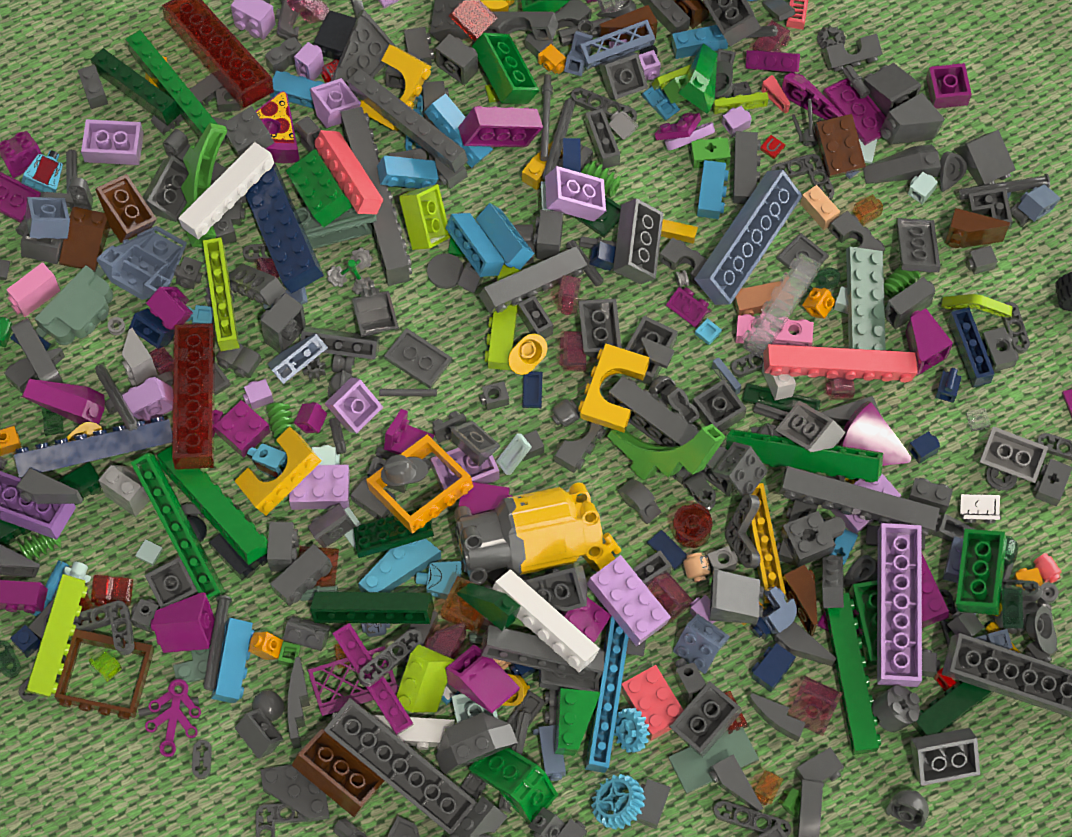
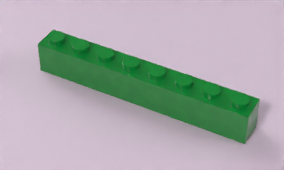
M141 30L125 39L129 52L159 89L175 100L181 116L199 138H201L209 123L217 124Z
M731 429L726 438L727 450H729L734 442L751 446L762 463L768 464L771 467L789 466L806 470L810 473L821 472L828 476L840 475L847 479H864L866 482H878L882 475L884 453L836 445L834 448L810 452L785 437Z
M175 443L157 454L158 463L164 473L248 565L267 554L268 541L266 537L256 531L255 525L245 519L243 512L234 507L232 500L228 496L225 497L222 494L221 488L211 482L209 475L200 470L198 463L189 458L184 448L181 449Z
M147 453L132 461L131 464L198 593L205 592L209 602L217 596L226 593L155 455Z
M844 593V608L824 609L833 656L837 658L835 666L853 755L877 752L879 746H881L880 734H876L877 717L872 714L871 709L873 697L868 693L867 687H870L868 675L864 673L866 661L865 657L861 656L860 653L862 641L861 637H857L858 620L853 617L852 612L855 610L853 598L850 599L849 593Z

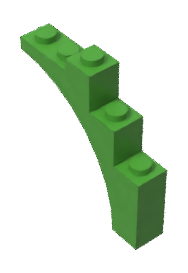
M209 123L196 146H190L183 157L189 175L181 186L187 204L179 217L210 187L216 156L227 133L226 126ZM213 226L199 240L186 231L192 247L204 248L203 240L215 239L216 237Z
M713 424L702 428L686 444L673 447L656 446L644 442L630 434L627 430H625V433L611 430L607 435L613 444L620 448L627 458L633 461L630 468L643 481L654 476L658 469L668 478L679 473L683 466L692 475L702 471L726 438Z

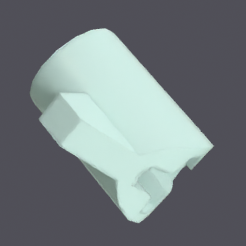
M73 562L71 568L65 567L63 570L65 575L85 580L86 583L91 579V576L86 575L88 566L80 562Z

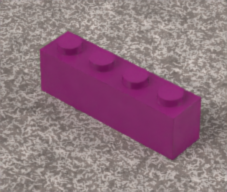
M0 580V609H5L8 612L23 610L34 614L35 611L42 612L48 589L41 582Z

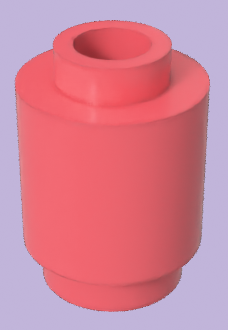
M1047 553L1033 561L1035 568L1039 569L1045 583L1048 581L1054 583L1061 578L1059 575L1062 571Z

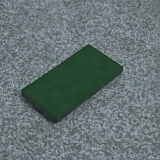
M417 507L407 513L411 516L422 507ZM395 516L380 518L377 521L360 524L353 528L358 558L434 536L432 519L413 534Z

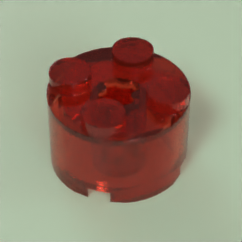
M700 504L680 507L675 513L672 526V534L675 540L687 548L696 549L704 545L710 538L713 526L710 512Z

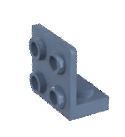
M697 614L686 625L673 652L681 658H685L689 664L695 663L698 670L705 674L718 651L726 644L730 636Z

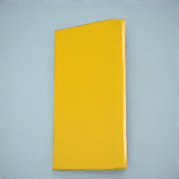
M663 219L661 237L675 238L676 240L694 244L698 227Z

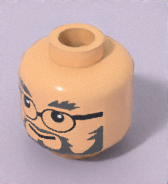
M702 552L687 555V559L683 562L686 577L694 579V582L706 580L705 576L711 573L708 557L702 555Z

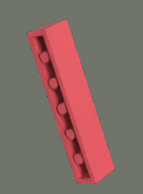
M320 130L315 140V147L357 214L377 215L383 198L339 131Z

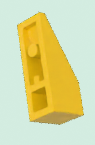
M553 141L548 145V157ZM563 148L559 159L563 157ZM541 151L531 159L522 171V182L535 190H538L541 182L545 181L543 180V174L547 161H541Z

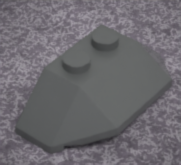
M482 712L445 728L436 758L442 773L446 775L516 745L518 741L511 724Z

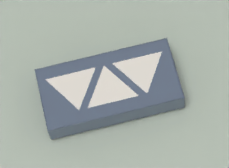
M720 358L713 360L712 369L721 380L725 379L736 395L739 394L741 384Z

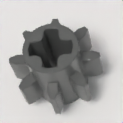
M320 357L307 364L303 370L304 376L309 375V381L313 378H317L320 381V376L326 375L324 370L326 364L320 363Z

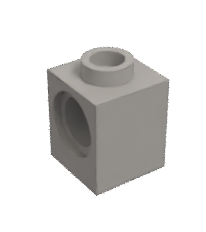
M617 111L610 118V127L623 140L630 137L639 127L625 111H620V113Z
M729 546L707 554L712 574L714 570L729 572L736 569L738 558L735 551H731ZM724 558L728 563L721 564L718 560Z

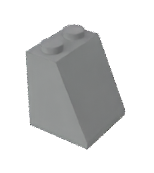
M111 465L99 479L105 496L134 517L150 501L135 470L130 466Z

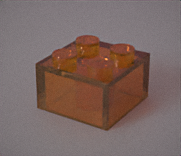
M457 576L441 609V618L478 634L485 617L457 595L459 590L470 583V581Z

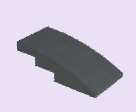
M300 657L295 658L288 692V724L290 739L294 749L301 748L298 728L306 727L302 707L310 706Z

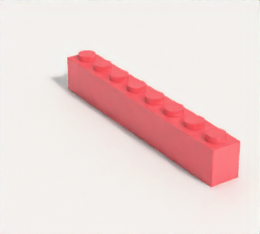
M768 344L763 352L764 373L773 376L790 374L792 377L806 375L811 378L825 376L829 379L844 377L848 380L863 378L867 381L882 379L885 382L900 380V382L905 383L912 381L918 373L916 352Z

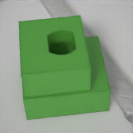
M283 642L278 659L279 664L293 667L295 658L300 655L301 645ZM287 654H293L294 658L290 659L286 658Z

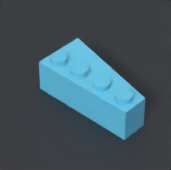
M427 539L392 548L358 583L361 592H391L402 583L411 579L417 572L426 569L430 563L440 560L441 551Z

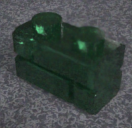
M1021 584L1002 585L1003 628H1023V585Z

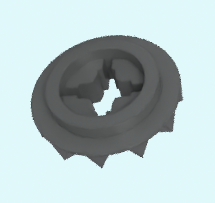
M830 25L826 28L823 27L817 35L818 45L822 49L840 43L845 44L846 40L843 30H839L838 26L831 27ZM829 35L831 37L835 36V39H828Z
M989 467L986 476L991 488H995L998 491H1008L1014 487L1017 482L1016 476L1000 471L1002 475H1007L1003 482L1001 479L996 478L1000 470Z

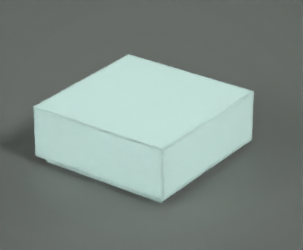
M145 539L135 556L153 566L163 548Z

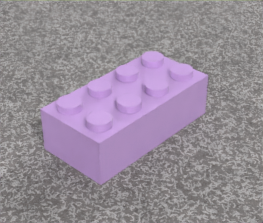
M621 555L590 577L587 583L590 590L636 647L665 626L671 618Z

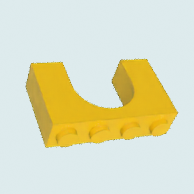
M389 44L381 61L402 73L405 79V91L400 100L413 109V102L416 96H419L422 92V85L429 78L432 66ZM363 100L360 101V107L363 108L364 113H367L369 117L392 130L399 131L396 126Z
M605 343L604 349L599 350L597 356L599 363L592 369L591 377L593 379L591 384L588 383L584 394L587 396L585 401L580 402L578 412H580V417L583 420L625 433L631 416V410L607 402L600 393V387L607 377L614 374H623L643 381L649 366V357Z
M290 426L276 439L287 454V465L279 477L269 482H263L255 472L247 468L235 480V483L255 508L266 516L322 461L305 440Z

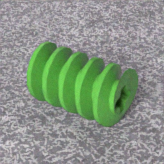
M596 160L588 163L581 173L604 179L605 194H609L610 198L613 197L620 186L621 176L619 175L614 179L615 172L608 175L609 168L602 171L603 165L600 164L596 167Z
M900 264L899 268H896L894 273L884 281V294L890 299L905 290V288L914 284L916 279L921 277L918 271L902 270Z
M273 403L266 407L268 418H270L269 422L272 425L271 429L274 432L275 444L278 446L280 444L276 439L289 426L293 430L296 429V426L292 424L294 418H289L292 416V412L288 411L291 408L289 404Z
M39 533L38 538L32 534L31 541L24 538V545L19 541L17 542L24 557L32 561L33 555L38 559L40 558V552L47 555V548L53 552L55 551L54 545H57L59 548L62 547L60 537L56 540Z

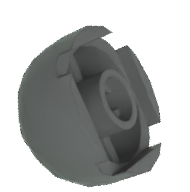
M902 790L894 794L886 808L888 816L891 814L893 817L903 821L896 823L910 830H915L916 827L923 828L929 815L928 802L919 792L914 790Z

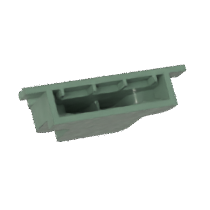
M308 207L296 210L313 249L371 234L372 226L370 223L377 221L375 214H357L354 207H352L323 228L314 218Z
M85 266L35 317L38 325L35 332L42 338L49 334L60 345L72 343L75 336L77 338H84L91 334L100 321L107 318L109 314L108 304L113 299V292L109 284L102 279L105 272L98 266L96 272Z

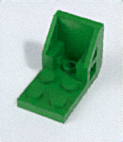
M510 748L476 761L469 767L471 774L499 790L504 800L530 824L543 807L547 809L558 796L546 772L537 764Z

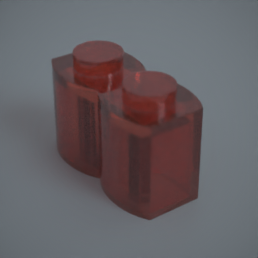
M94 575L91 602L96 606H102L115 601H123L127 606H130L134 579Z

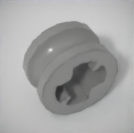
M682 270L681 273L675 272L678 287L682 288L683 285L689 286L686 271Z
M114 317L109 320L108 329L111 334L117 336L125 331L126 327L121 318ZM115 323H118L119 325L118 330H115V328H113Z

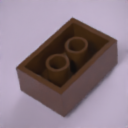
M848 114L816 122L814 130L828 177L834 178L856 171H863L866 164L853 115Z

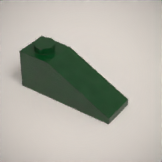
M471 582L457 592L459 597L501 631L505 630L515 621L521 607L507 594Z

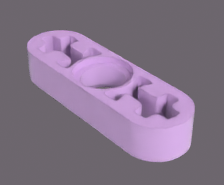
M713 122L697 126L690 137L666 139L664 142L667 150L679 148L691 143V141H696L714 133Z

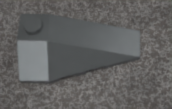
M932 144L919 145L869 164L864 168L863 172L866 184L912 180L915 176L919 177L922 172L938 177L941 164L938 151Z
M582 565L524 581L556 610L569 611L587 606L588 584Z

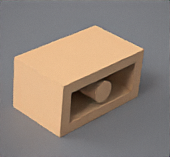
M817 185L802 195L801 206L823 230L828 228L831 222L839 217L840 210Z

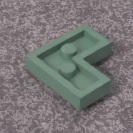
M210 647L204 650H192L193 661L173 665L175 678L184 680L186 683L204 680Z

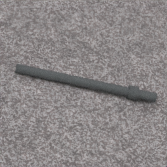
M550 74L544 76V85L542 86V94L544 96L541 161L548 160L550 101L553 94L552 76Z

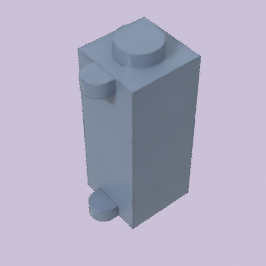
M556 725L543 726L533 730V735H539L544 772H546L550 781H559L563 776H566L564 756L554 754Z

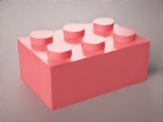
M656 665L621 684V692L630 707L641 711V717H646L645 724H649L647 731L650 733L648 737L651 741L672 730L670 726L684 710Z

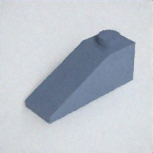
M315 333L281 352L268 363V366L284 384L328 347Z

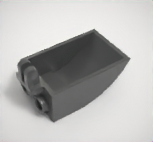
M370 282L371 290L367 289L366 283L362 284L363 291L360 292L361 297L352 298L360 336L366 337L399 330L389 291L379 292V289L375 288L374 282Z

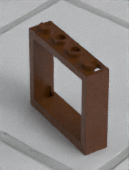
M75 629L54 696L59 705L70 708L71 705L79 706L78 709L86 712L94 709L98 710L99 714L105 716L113 713L117 714L118 718L129 720V717L135 718L155 651L153 646L134 641L135 648L132 654L145 657L130 709L67 696V689L81 643L116 650L113 637ZM122 639L124 643V646L122 648H125V644H127V642L124 639Z

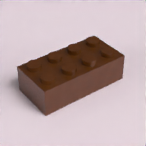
M323 728L299 752L291 765L354 818L377 793L385 781L327 734Z

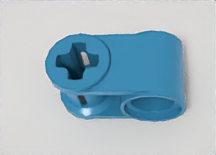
M845 529L841 536L835 538L836 546L830 555L840 553L843 556L844 565L850 551L853 549L858 534Z

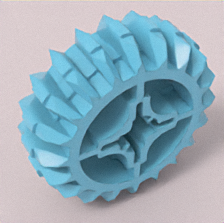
M622 774L619 776L613 775L611 780L606 778L605 784L600 783L601 788L595 790L597 795L592 797L594 803L591 805L592 809H594L592 813L597 821L605 827H611L615 830L618 827L624 829L625 824L631 826L632 820L637 821V814H642L640 808L645 806L642 801L646 799L643 794V788L632 777ZM623 790H629V793H624ZM611 810L614 814H608V811Z

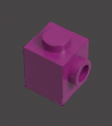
M318 403L302 404L294 424L304 433H319L328 413Z

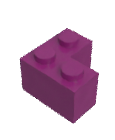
M159 287L146 302L150 307L151 313L158 316L163 321L162 324L169 330L180 329L193 314L185 305L189 299L178 287Z

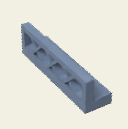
M648 20L580 44L585 57V66L587 69H590L602 62L654 45L655 37ZM646 27L648 35L640 36L636 34L638 28ZM621 34L631 35V40L626 43L619 40ZM608 39L615 42L613 48L610 49L602 45ZM594 46L599 49L596 54L589 56L586 47Z

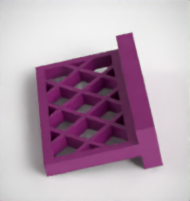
M382 646L368 652L372 657L374 653L383 652L386 647ZM347 658L308 670L321 716L340 711L349 698L359 705L373 700L368 690L357 687L359 680H357L355 685L344 680L349 669L356 672L351 667V663L349 666L344 664L349 661ZM384 660L383 663H382V665L379 666V667L382 668V669H385V668H383V666H384V664H385V662H386V665H387V667H388V666H389V665H388V662H387L386 660ZM341 664L348 668L343 678L332 674L336 665ZM329 667H332L331 670H330V672L327 671V670H325V669H326V668H329ZM322 670L328 674L323 685L315 681L313 672ZM390 670L388 673L391 682L388 684L393 692L397 693L398 686L393 670ZM330 675L341 680L336 691L325 686ZM343 682L354 687L348 696L338 693ZM316 684H318L319 686H321L320 691H318V688H317V685H316ZM323 688L334 693L331 701L322 703L320 694ZM355 689L360 690V692L353 694ZM336 694L341 697L334 700Z

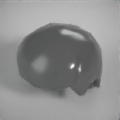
M659 376L651 382L649 392L654 399L664 403L662 398L658 397V394L670 384L676 386V383L668 376Z
M262 691L255 696L252 703V711L260 708L269 721H275L283 715L285 709L284 700L273 691Z

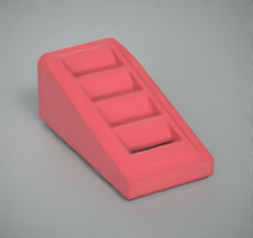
M790 0L791 7L803 8H794L795 12L803 14L795 13L792 16L802 19L787 18L786 27L804 30L808 0ZM794 1L804 2V5L794 3Z
M773 75L769 76L763 81L761 92H767L769 99L783 113H788L790 108L788 98Z

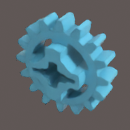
M636 708L622 709V712L617 713L618 717L616 718L617 724L615 725L616 733H614V736H618L617 744L621 743V749H626L628 753L641 751V749L645 748L644 743L649 742L646 738L647 735H650L647 731L649 724H645L646 717H641L642 712L637 711Z

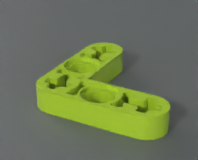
M977 294L942 297L941 308L960 310L969 307L970 309L976 308L999 317L1007 318L1011 317L1013 309L1010 305Z

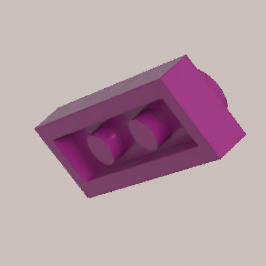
M747 50V69L799 72L800 53Z

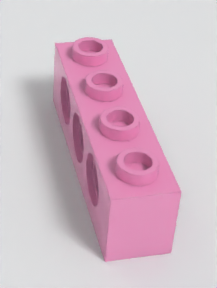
M748 314L738 315L735 343L811 347L814 322L804 319L795 321L788 318L773 319L768 316L752 317ZM751 328H758L760 331L756 332L753 331ZM775 329L778 333H772L770 330ZM795 331L797 335H792L789 332Z

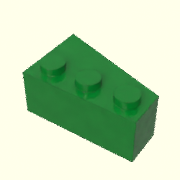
M560 689L557 694L554 754L571 756L576 754L601 692Z

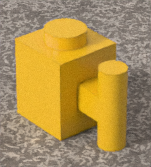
M608 532L603 535L606 542L603 544L604 553L600 559L590 560L587 555H582L591 568L597 572L616 559L611 553L612 551L615 554L621 552V548Z

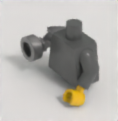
M1052 583L1042 584L1040 586L1042 596L1038 599L1037 603L1036 601L1011 600L1004 605L1000 603L999 615H993L998 627L1001 630L1007 629L1009 634H1015L1017 637L1025 632L1027 633L1026 615L1037 612L1041 606H1047L1052 612V605L1050 604L1057 599L1059 594L1058 588Z

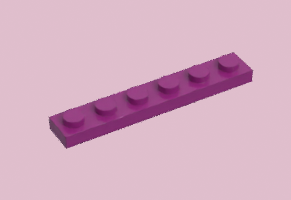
M348 623L332 634L359 676L360 670L373 659L351 624ZM373 668V671H372L371 673H369L368 675H367L366 673H364V674H365V675H364V679H365V680H366L367 678H369V679L371 680V676H372V674L375 672L374 668ZM384 676L372 686L366 687L396 735L414 725Z

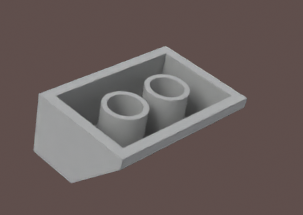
M133 328L129 329L122 351L124 359L122 365L125 368L129 383L132 387L144 383L148 378L158 376L151 355Z
M801 401L797 402L775 429L777 433L810 452L834 448L845 434V431L833 419Z
M993 426L979 463L1035 483L1049 447Z

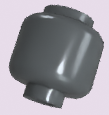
M564 399L552 408L554 415L551 417L557 425L562 424L564 427H568L580 417L578 407L573 400Z

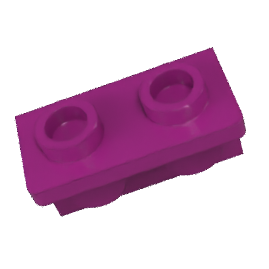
M678 287L666 306L697 328L705 315L712 311L708 308L710 304L702 298L696 299L693 296L695 293L689 288L685 287L683 289Z

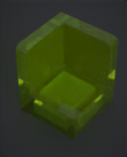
M104 652L95 661L92 658L88 660L94 670L106 682L122 669L120 663L107 652Z

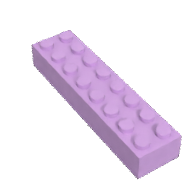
M881 523L878 529L877 685L918 687L922 682L921 525Z

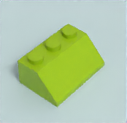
M438 184L412 190L399 196L412 250L430 249L451 238V235L446 230L448 222Z
M418 644L410 654L396 695L404 709L412 713L437 712L448 682L446 667L455 660Z

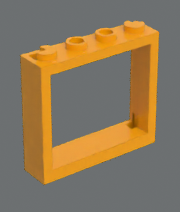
M428 434L400 455L423 459L433 452L459 480L410 516L383 489L387 486L381 478L383 467L366 479L371 493L412 534L419 528H423L432 518L439 516L444 509L452 506L456 500L468 494V491L474 487L471 476Z

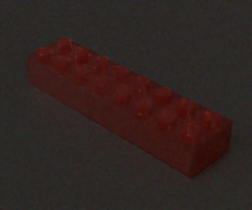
M171 0L162 5L164 20L243 109L274 92L272 77L203 0Z
M213 323L175 325L172 454L175 469L214 468Z

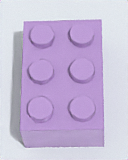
M86 119L81 149L84 161L89 163L140 165L144 136L141 122Z
M558 166L545 176L547 209L590 221H595L606 212L604 179Z
M459 448L446 452L471 476L472 482L489 484L500 479L499 469L493 455L479 467ZM437 456L431 458L432 470L443 492L459 480V478Z
M317 465L289 493L291 510L329 509L331 506L341 504L344 509L350 508L349 465Z
M883 474L878 482H866L864 479H859L854 483L857 486L901 497V494ZM831 510L836 517L843 519L845 527L849 531L856 534L873 521L872 519L863 520L860 516L854 514L845 515L840 510Z

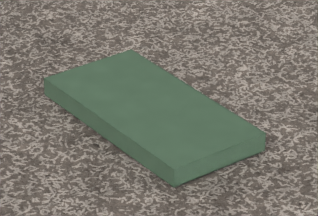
M741 724L726 730L703 758L691 747L668 757L686 794L712 783L713 780L709 775V772H711L709 767L733 754L741 769L759 761Z

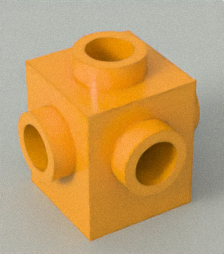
M813 288L802 306L812 317L825 319L836 300L828 289Z

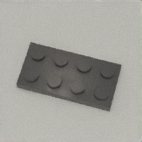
M897 218L896 227L902 270L939 273L941 266L934 220Z

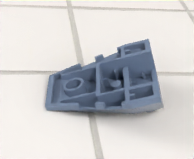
M154 226L137 234V237L134 239H126L121 245L107 248L97 258V262L111 283L144 300L151 298L159 287L170 286L187 242L158 226ZM156 230L157 232H159V233L165 235L166 237L172 239L173 241H175V242L181 244L183 247H181V246H179V245H177V244L171 242L170 240H168V239L162 237L161 235L155 233L154 231Z

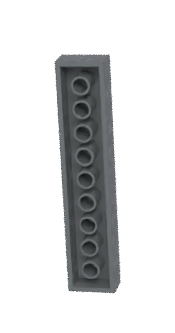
M362 107L341 111L345 140L383 198V202L376 215L377 221L370 224L387 284L392 286L410 281L409 275L412 274V263L410 256L406 252L405 239H402L400 222H397L396 208L392 205L391 191H388V185H380L377 165L381 159L378 157L377 144H374L373 130L369 127L368 114L364 113Z

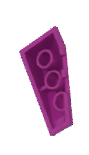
M795 72L785 75L782 90L789 101L808 111V99H811L812 113L824 120L843 116L803 75Z
M28 379L21 396L80 425L85 422H94L99 425L105 409L104 394L86 386Z

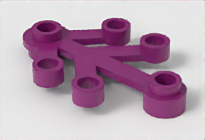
M181 679L173 680L169 684L167 693L149 703V710L152 713H157L161 710L162 705L172 699L169 709L145 724L146 731L154 733L159 725L169 719L166 739L160 745L161 755L167 758L172 757L176 753V746L173 742L177 720L184 728L188 738L193 739L198 734L197 728L190 724L179 709L180 701H182L189 709L191 718L197 719L201 716V709L195 706L187 695V683ZM177 686H180L182 688V692L176 693L174 689ZM153 703L159 705L157 710L151 709ZM193 709H197L199 711V714L197 716H193L191 714V711ZM154 723L155 728L149 730L147 728L148 724ZM194 729L196 731L195 735H188V730ZM166 746L172 747L170 753L164 751Z

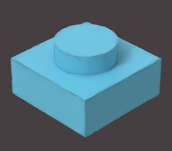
M707 318L695 330V335L710 345L721 334L722 329Z

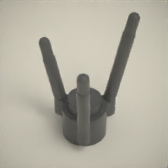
M808 99L809 128L805 129L802 134L794 114L792 118L800 142H803L804 146H816L818 142L813 128L812 100Z

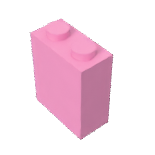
M43 262L6 289L9 295L7 299L12 304L11 308L17 315L21 313L24 318L60 292L54 274Z

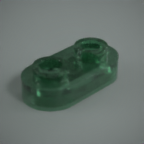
M826 268L810 274L805 279L804 288L809 293L813 288H833L839 284L840 273L835 268ZM827 277H832L834 280L829 281ZM815 283L817 286L812 287L810 284Z
M2 640L0 641V648L3 647L5 650L0 653V670L5 677L13 678L20 673L21 664L11 645L7 641ZM13 664L11 669H7V666Z

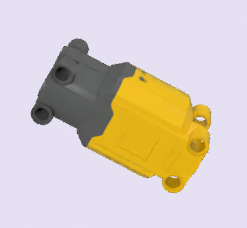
M580 482L574 483L570 487L569 492L557 487L503 498L494 508V511L472 515L471 510L466 506H460L454 512L456 520L455 533L464 572L468 573L470 581L477 585L486 581V571L506 568L507 570H512L517 575L574 564L582 555H587L590 560H598L604 553L599 513L595 505L591 503L586 486Z

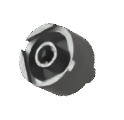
M895 685L874 699L872 705L873 714L881 721L879 725L889 732H897L918 720L920 713L918 703L920 700L916 693H912L903 686Z

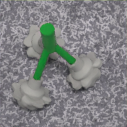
M363 247L352 251L353 255L350 258L351 260L348 261V268L342 270L340 266H331V269L327 271V280L334 287H342L347 282L346 273L351 271L356 276L352 290L357 295L363 291L362 284L366 283L367 289L371 290L370 282L374 281L370 277L363 278L356 270L357 267L361 270L365 267H370L373 260L368 249L364 251Z

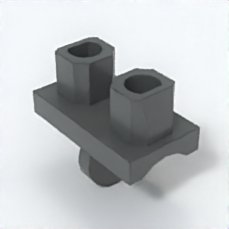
M457 411L449 414L448 421L443 422L441 419H437L432 422L438 444L451 439V430L454 427L467 423L464 413L459 414Z

